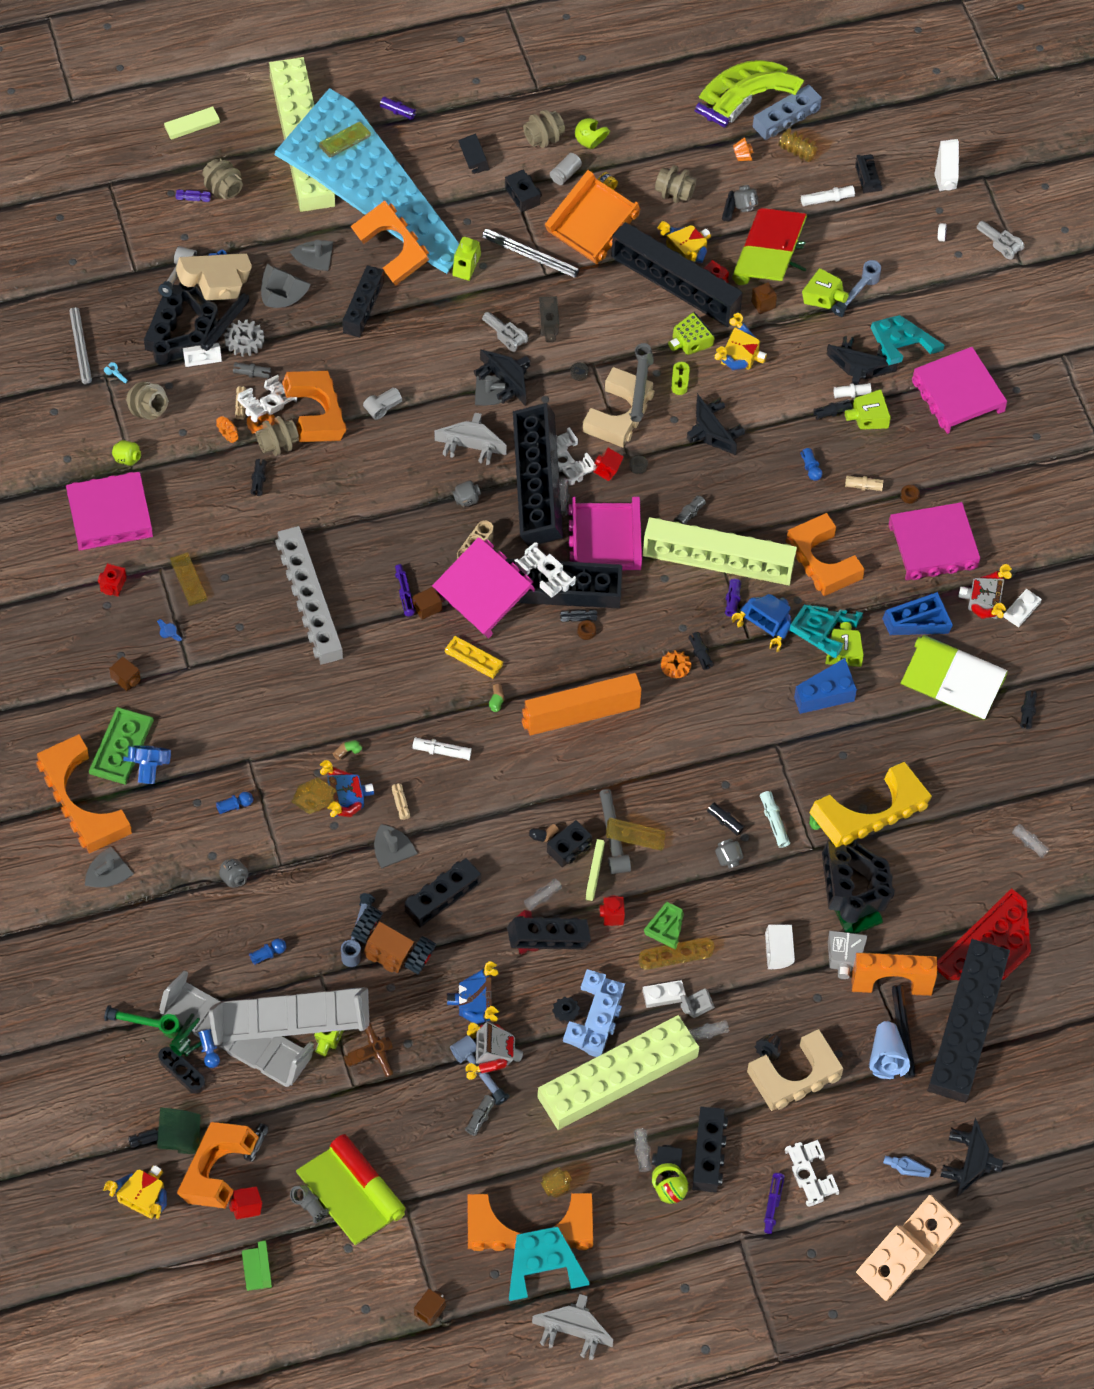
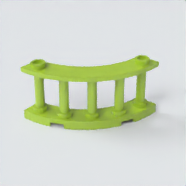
M765 60L747 61L732 66L716 76L705 87L699 98L712 106L714 105L713 109L729 118L732 112L744 101L743 99L749 95H755L767 89L785 91L796 95L804 80L794 74L787 73L788 68L779 63Z

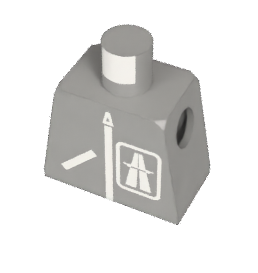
M829 931V965L831 969H838V978L849 979L850 971L853 970L856 953L864 952L867 935Z

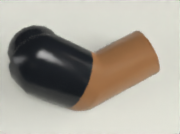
M552 824L546 830L532 828L529 831V836L535 841L547 842L559 832V829L555 824Z

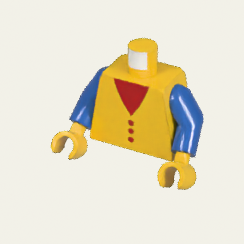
M665 221L659 224L657 228L662 230L661 234L663 236L667 235L666 246L695 263L703 262L707 253V240L711 238V234L707 229L698 232L691 225L674 228L670 227Z
M740 313L734 314V317L730 319V324L732 326L737 325V328H734L726 347L720 346L716 349L718 353L715 354V359H722L721 364L727 365L732 370L750 369L754 361L764 364L767 353L759 351V339L753 335L744 323H741L743 316Z
M152 1166L148 1174L137 1170L135 1173H131L115 1182L109 1180L105 1183L103 1191L110 1190L109 1196L111 1197L117 1192L118 1202L150 1219L154 1217V1214H156V1219H159L161 1212L167 1206V1192L164 1189L163 1182L159 1180L163 1171L157 1166Z

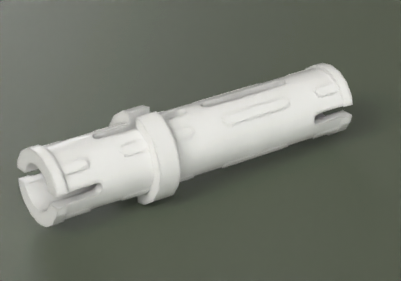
M853 185L844 188L834 187L828 191L801 195V203L804 207L835 200L837 202L843 198L854 197Z
M417 737L414 738L413 749L426 751L432 755L436 753L470 760L472 748L436 742V739L431 741Z

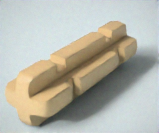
M239 386L236 389L235 418L237 420L245 419L246 408L237 400L238 394L246 390L244 386Z
M400 783L394 784L392 792L397 810L399 811V817L401 820L409 819L410 812L407 807L403 787Z

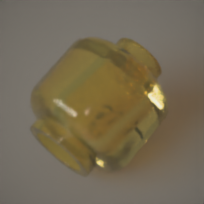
M556 1167L542 1176L543 1181L540 1183L548 1197L552 1195V1197L558 1198L571 1189L569 1182L572 1181V1178L567 1170L562 1171L561 1168Z

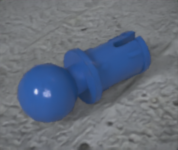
M811 448L803 449L800 454L805 462L808 477L813 481H818L822 477V470L818 467L819 462L814 458Z
M242 792L238 798L232 795L229 799L216 802L219 814L234 809L239 810V805L247 807L252 804L253 796L250 792Z
M277 938L272 941L271 946L264 944V947L249 953L252 963L256 965L265 959H272L273 953H283L286 950V943L284 940Z
M211 1029L198 1032L203 1047L201 1052L206 1051L205 1065L209 1068L217 1067L220 1057L214 1053V1049L217 1046L215 1047Z

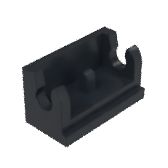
M476 133L458 140L469 170L473 169V174L490 170Z
M871 154L856 156L855 168L863 194L882 191L881 180L877 174L875 161L869 160L874 159V156Z

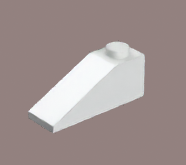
M958 139L940 141L935 169V178L939 191L957 188Z

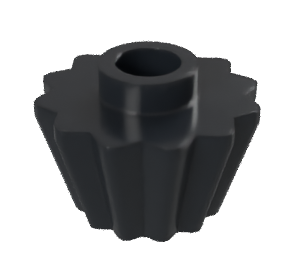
M572 997L557 999L552 1009L555 1018L562 1024H568L569 1021L573 1022L579 1015L580 1007L577 1005L578 1002L573 1001Z
M769 1033L757 1040L754 1047L757 1049L756 1053L760 1054V1057L767 1055L769 1060L774 1062L775 1059H779L783 1043L778 1036Z

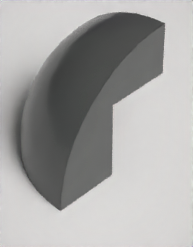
M267 264L261 285L262 301L266 306L273 308L292 305L304 296L311 284L282 269Z

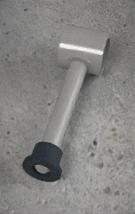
M178 246L174 255V263H178L179 257L197 256V251ZM177 265L168 280L158 288L159 293L164 297H169L172 294L173 284L178 277L176 272Z

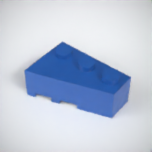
M938 592L890 608L885 611L882 618L889 635L949 634L953 626Z
M846 659L840 660L796 686L794 699L800 714L855 701L857 689Z

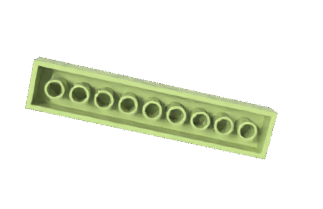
M304 57L269 62L270 78L284 140L315 106ZM290 165L300 212L335 207V193L314 178Z

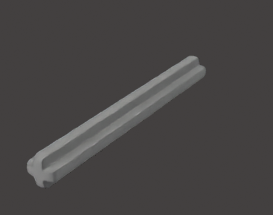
M75 307L69 311L82 383L89 384L92 380L79 308Z

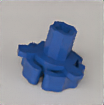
M132 745L129 746L128 756H125L123 761L139 763L138 782L155 784L157 765L170 763L171 750L155 746Z

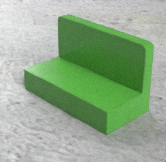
M266 1241L258 1242V1248L242 1251L246 1289L248 1291L272 1287Z

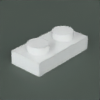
M215 343L209 351L202 350L200 346L183 348L185 367L222 362L219 343Z
M1026 589L1004 613V618L1020 627L1041 603L1042 599Z
M682 980L644 986L642 989L646 1008L682 1002L680 996L685 995Z

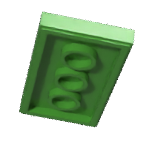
M117 707L89 769V774L126 785L135 763L123 761V758L128 756L129 746L144 744L154 721L153 717Z

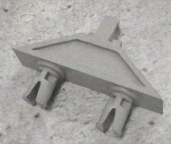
M474 413L472 422L464 421L435 430V441L446 443L443 450L445 457L449 450H451L450 458L454 457L456 445L482 450L478 461L482 464L485 457H487L486 465H489L492 453L506 455L507 445L484 424H481L482 414Z
M579 1294L576 1305L571 1304V1306L532 1316L533 1324L545 1327L540 1341L542 1346L545 1345L548 1337H550L549 1348H552L557 1331L586 1339L580 1356L584 1358L590 1349L589 1360H593L598 1343L613 1347V1339L592 1316L589 1309L585 1308L587 1303V1296Z

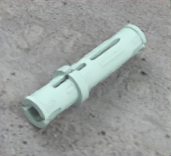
M763 792L760 794V798L765 808V816L770 821L778 847L784 848L790 844L779 814L780 809L774 801L772 792Z

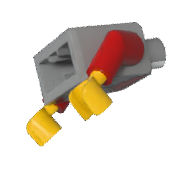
M1004 564L1000 567V571L973 579L971 588L960 586L959 598L969 599L968 609L981 619L1002 618L1004 616L1002 611L1006 610L1005 606L1000 603L1004 583L1002 578H1011L1010 570L1012 568L1008 564Z
M473 1022L468 1025L467 1035L472 1039L477 1037L476 1063L479 1066L473 1063H469L466 1066V1072H468L466 1074L467 1079L476 1078L477 1072L482 1074L504 1069L513 1060L519 1062L522 1059L523 1051L515 1048V1037L505 1031L499 1024L486 1022L478 1027Z

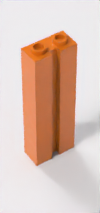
M633 673L525 700V708L522 709L524 717L522 718L523 728L527 729L531 736L640 708L641 686L637 675Z

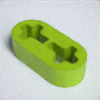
M677 362L673 367L671 388L673 393L683 395L688 390L689 365L685 362ZM679 369H683V375H679ZM678 382H682V388L678 387Z

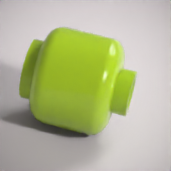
M121 440L114 445L112 455L117 463L132 466L140 460L141 451L137 443Z

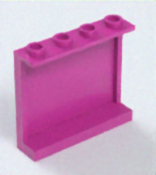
M973 347L914 369L912 377L914 386L918 387L922 399L927 401L931 413L935 414L940 427L944 428L947 434L950 433L951 426L992 410H996L998 414L1005 412L1007 400Z
M130 472L124 475L109 476L108 478L92 479L86 482H75L66 485L79 551L153 537L140 472Z
M572 497V504H569V515H572V520H569V531H573V536H569V547H573V552H570V562L622 565V570H641L640 497H632V503H575V497Z
M962 502L890 515L888 525L890 531H894L906 569V580H918L923 577H936L940 574H953L957 571H970L978 568L980 556Z
M478 537L432 587L489 639L494 634L491 629L529 589L534 592L535 588L531 585L533 581L526 574L522 576L518 573L520 569L513 562L509 564L505 561L507 557L501 551L496 553L493 550L494 545L487 539L483 541Z

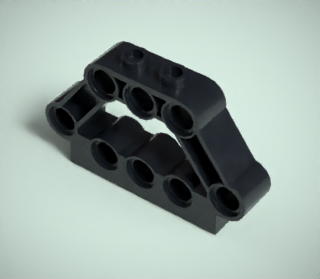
M181 282L179 285L173 284L171 296H162L145 335V350L153 352L154 361L159 365H166L172 360L184 357L183 348L201 346V342L220 320L218 319L217 305L204 299L197 284L194 287L184 286ZM185 301L199 316L194 322L195 330L190 334L171 339V331L177 327V317L183 313V302Z
M856 839L846 846L841 845L839 847H836L831 840H828L822 852L828 909L840 911L842 919L849 923H856L859 918L876 911H885L895 893V888L892 887L893 874L890 873L888 861L883 857L875 855L858 843ZM852 868L870 881L867 886L868 891L857 896L852 895L855 888L853 881L850 880L853 874Z

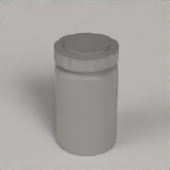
M569 153L550 172V177L558 185H563L582 166L581 159L576 154Z

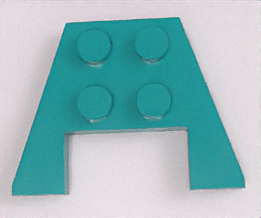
M901 315L872 322L870 327L877 342L881 344V351L883 355L887 356L886 361L889 365L900 363L903 360L904 356L896 348L919 342L930 354L943 351L945 346Z
M804 604L791 623L790 631L833 658H837L843 648V643L827 637L837 622H849L852 624V627L857 628L862 620L863 613L849 614L847 610L842 609L834 612L828 611L827 607Z
M558 1227L516 1235L509 1301L528 1297L524 1275L567 1267L571 1289L590 1285Z

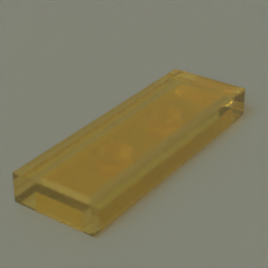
M359 121L321 141L319 147L331 158L369 138L371 133Z
M188 552L170 558L171 565L189 606L207 601V596Z
M609 818L607 821L606 837L662 851L664 848L665 831Z

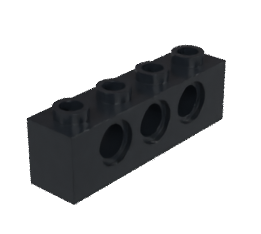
M369 265L366 266L343 318V333L361 337L384 284L383 269Z
M467 858L457 861L449 871L438 875L434 882L431 884L427 883L416 895L409 896L405 901V912L419 928L478 886L481 883V873ZM454 879H460L461 881L455 882V881H453V880H454ZM439 890H445L446 892H444V893H439L438 891H439ZM424 901H429V902H431V903H430V904H423L422 902H424Z
M518 916L507 926L511 948L584 950L591 942L587 919H579L577 917L561 919L560 917L543 918L539 916L525 918L524 916Z
M700 1106L692 1190L717 1193L718 1185L722 1186L723 1173H719V1168L724 1166L725 1154H721V1147L725 1148L726 1135H722L723 1129H727L728 1117L724 1116L725 1109ZM713 1128V1129H715L717 1132H716V1133H710V1132L708 1131V1129ZM712 1147L715 1149V1151L709 1152L706 1150V1148ZM711 1166L714 1170L707 1171L704 1167Z

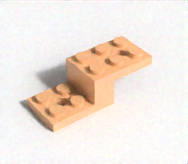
M929 1195L903 1226H895L856 1273L885 1301H888L914 1270H921L962 1223L933 1195ZM932 1218L937 1221V1228L933 1231L927 1225L928 1221ZM883 1265H887L890 1268V1274L887 1277L881 1275L880 1270Z

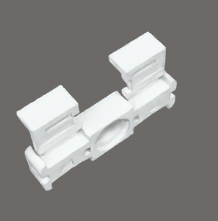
M278 375L265 381L264 388L270 390L271 394L261 398L260 402L258 399L256 400V397L253 398L252 388L238 394L237 400L246 408L245 414L251 416L252 421L257 422L258 417L266 413L271 415L282 410L284 404L294 400L297 402V397L286 398L283 385L278 381ZM268 402H273L276 405L271 406L268 404Z
M570 427L567 428L566 433L560 436L556 435L558 458L565 457L567 459L565 463L558 462L559 472H564L568 478V485L572 486L575 484V481H582L584 475L594 471L596 465L588 453H585L583 461H579V463L576 461L574 464V459L567 449L571 445H577L578 439Z
M534 543L527 548L525 556L520 560H515V565L524 574L528 575L533 567H537L548 578L549 582H540V588L551 598L560 592L562 587L563 591L566 592L569 589V585L573 586L576 583V577L571 578L563 571V565L551 554L548 556L543 554L538 549V543ZM547 564H553L555 566V569L547 570L545 566Z
M818 1140L805 1144L804 1148L801 1142L796 1143L794 1147L787 1146L785 1148V1154L789 1153L794 1164L792 1171L799 1188L803 1187L808 1201H806V1205L808 1207L823 1202L824 1197L828 1195L839 1194L832 1174L827 1176L825 1180L821 1181L818 1179L817 1182L810 1162H813V1159L818 1157L822 1161L825 1160ZM801 1170H808L810 1176L807 1179H802L799 1177V1172Z

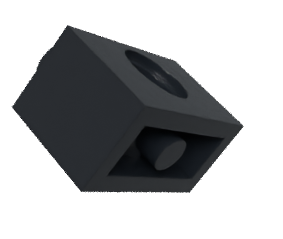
M524 169L505 177V189L521 213L540 205L541 191L538 187H535L532 177L527 175Z

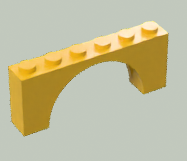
M905 762L889 768L884 778L892 795V806L881 813L862 814L854 812L839 804L831 795L814 802L809 813L836 847L846 846L857 838L862 839L872 831L877 832L888 824L893 825L903 817L906 819L917 811L922 812L928 807V802L932 797Z

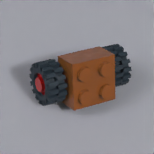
M368 905L351 936L361 942H367L363 954L370 961H377L382 964L387 971L399 973L408 958L404 967L419 975L428 962L436 943L422 936L414 947V941L379 921L383 912Z

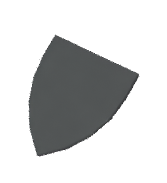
M315 240L306 242L291 250L290 253L304 266L311 269L329 271L333 241Z
M487 375L482 380H479V376H477L475 405L487 406L502 403V399L498 400L497 394L508 387L496 376Z
M380 825L376 833L374 848L381 869L417 855L413 844L402 832L390 826Z
M110 846L90 864L86 873L85 886L96 888L109 887L125 881L134 874Z

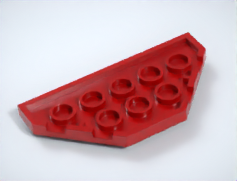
M1011 888L937 961V971L947 980H959L971 939H975L1010 950L1002 980H1005L1031 953L1027 900Z

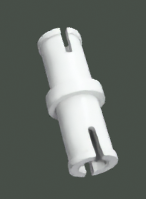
M852 383L850 386L834 387L835 399L850 396L855 398V396L871 393L870 383L860 385Z

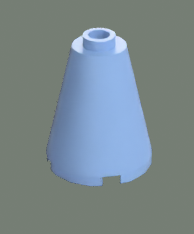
M884 1021L877 1026L869 1068L873 1071V1075L882 1079H894V1075L898 1074L901 1077L910 1068V1061L897 1026L890 1021Z

